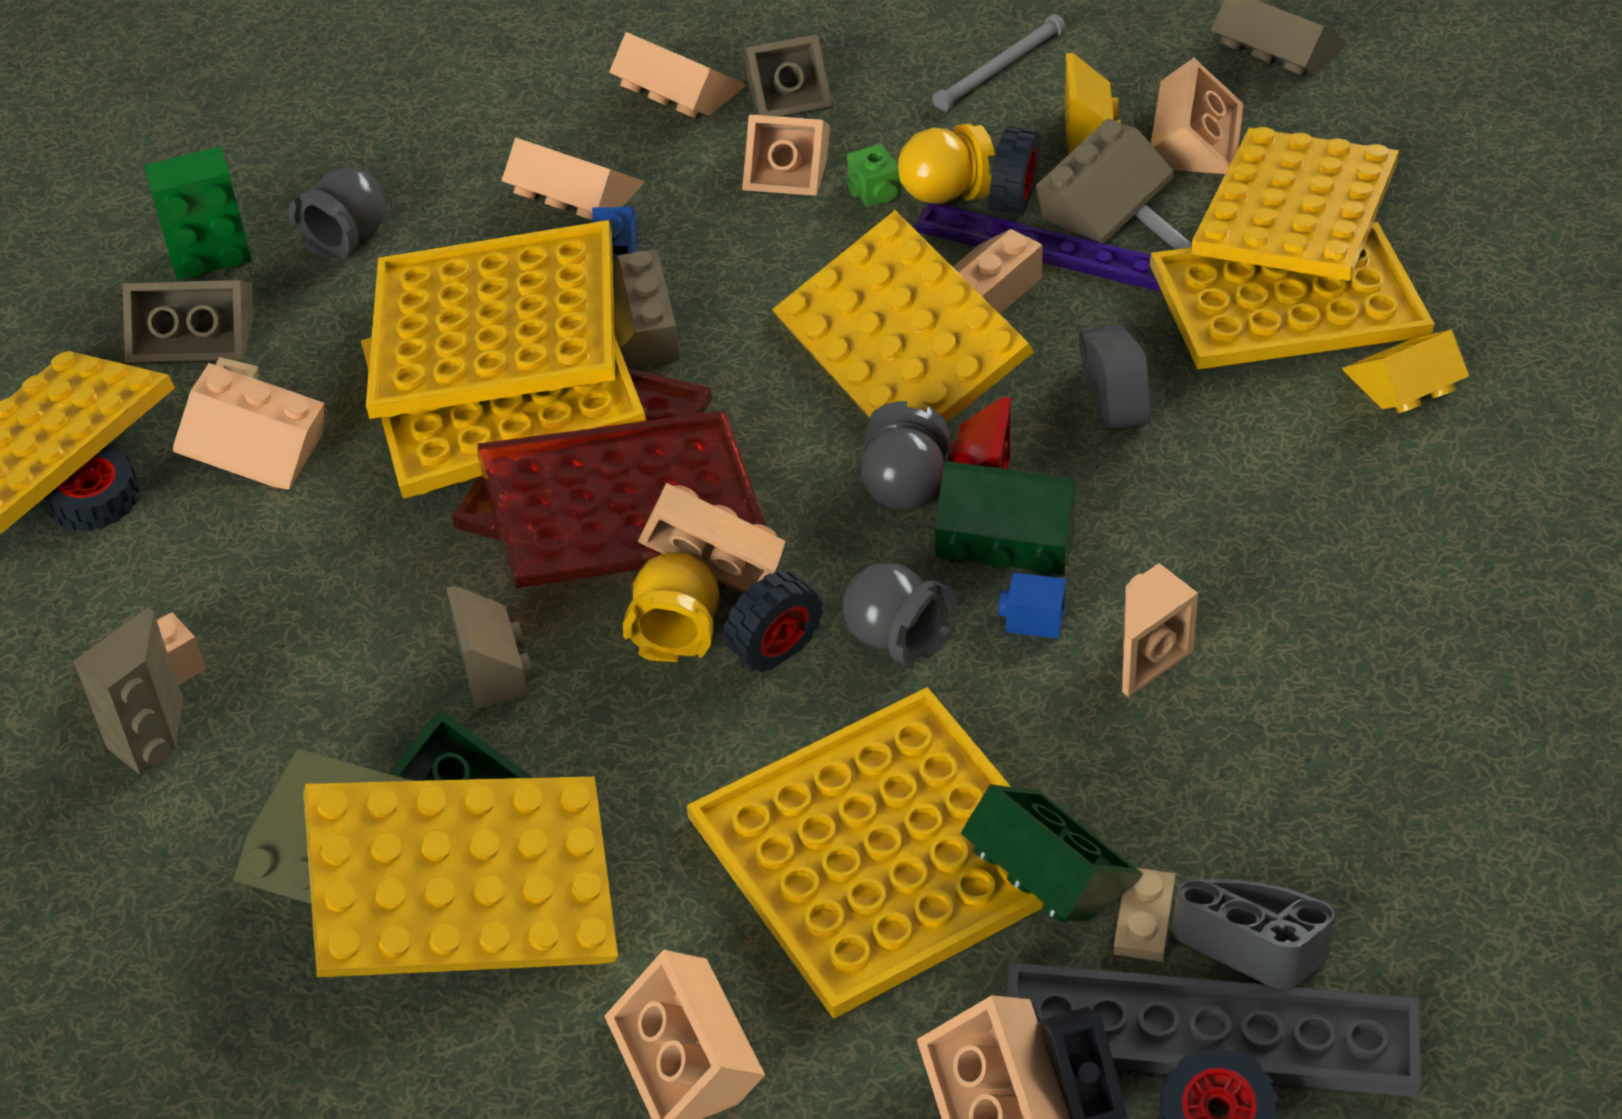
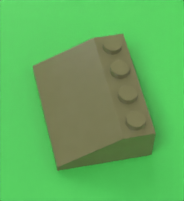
M297 749L247 835L233 881L311 904L303 797L305 784L412 780Z

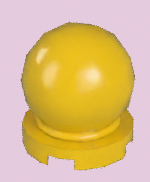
M972 123L956 125L952 131L944 128H930L915 133L901 148L898 159L899 180L914 198L926 203L943 204L955 200L959 196L966 201L987 198L990 194L991 184L988 156L995 155L991 138L982 125L973 126Z
M666 552L649 559L633 582V600L626 610L623 621V636L625 640L630 638L634 644L640 647L638 654L647 660L678 662L679 655L695 656L698 654L699 659L703 657L711 646L713 637L712 618L719 607L717 576L705 562L688 552Z

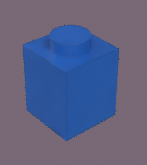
M1013 573L1010 589L1001 590L998 613L999 616L1006 617V632L1059 639L1066 606V579Z

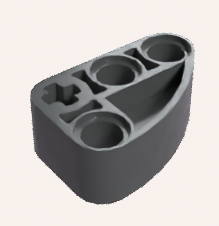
M1122 325L1081 330L1079 332L1081 359L1091 392L1100 393V404H1096L1105 428L1112 430L1149 424L1151 414L1148 372L1142 347Z
M1195 879L1185 881L1177 888L1172 934L1181 943L1268 986L1287 989L1299 985L1328 959L1335 913L1331 906L1325 902L1283 887L1243 880Z

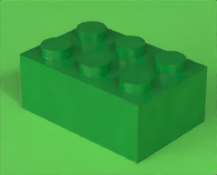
M221 146L144 165L176 280L197 277L203 273L223 268H233L252 261Z

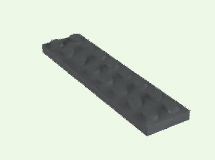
M1011 962L1009 964L1006 997L1030 999L1037 1021L1084 1007H1089L1100 1013L1115 1070L1168 1074L1171 1069L1174 1070L1178 1066L1179 1060L1186 1055L1187 1057L1194 1055L1196 1050L1203 1048L1205 1050H1213L1215 1047H1225V1050L1235 1052V1050L1245 1053V1057L1252 1061L1255 1059L1261 1065V1070L1265 1075L1269 1074L1273 1084L1409 1097L1419 1096L1421 1087L1419 998L1298 987L1280 989L1264 984Z

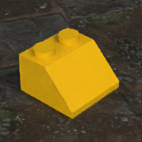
M1066 53L1065 122L1069 155L1108 118L1121 123L1118 120L1119 100L1118 97H1111L1110 82L1074 53Z
M1452 329L1406 340L1342 368L1381 409L1396 407L1398 413L1422 405L1420 397L1431 393L1432 398H1436L1455 391L1454 383L1469 377Z

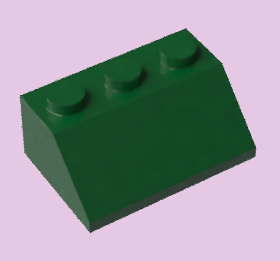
M945 461L935 524V555L945 557L952 562L967 560L988 563L990 566L1000 569L1008 566L1029 569L1041 575L1050 573L1065 574L1074 538L1075 479Z
M989 785L960 832L974 844L972 850L978 857L990 864H998L1009 873L1006 878L1014 887L1025 893H1033L1044 902L1041 906L1044 912L1062 923H1067L1068 920L1090 921L1135 885L1143 875L1141 871L1037 789Z

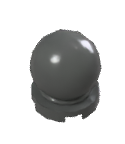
M347 166L323 175L313 189H308L296 197L288 209L289 221L292 227L296 223L298 224L300 231L306 237L302 244L309 251L326 258H330L335 254L344 260L356 250L359 241L376 233L386 215L387 202L382 185L368 171Z
M907 401L887 403L873 411L870 422L866 426L864 442L866 448L860 462L861 479L869 496L892 511L916 510L932 500L941 485L944 457L948 451L950 429L945 419L933 408L927 406V412L917 408H908Z
M888 561L863 567L848 581L842 596L843 619L848 631L867 647L881 651L889 650L890 657L910 670H914L915 661L921 655L929 659L947 641L952 630L945 626L949 615V608L957 610L958 606L956 594L949 587L937 581L923 582L918 575L905 565Z

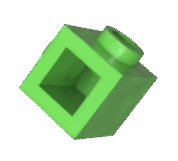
M882 144L847 154V185L853 197L859 196L866 207L878 203H888L894 198L901 196L898 165Z

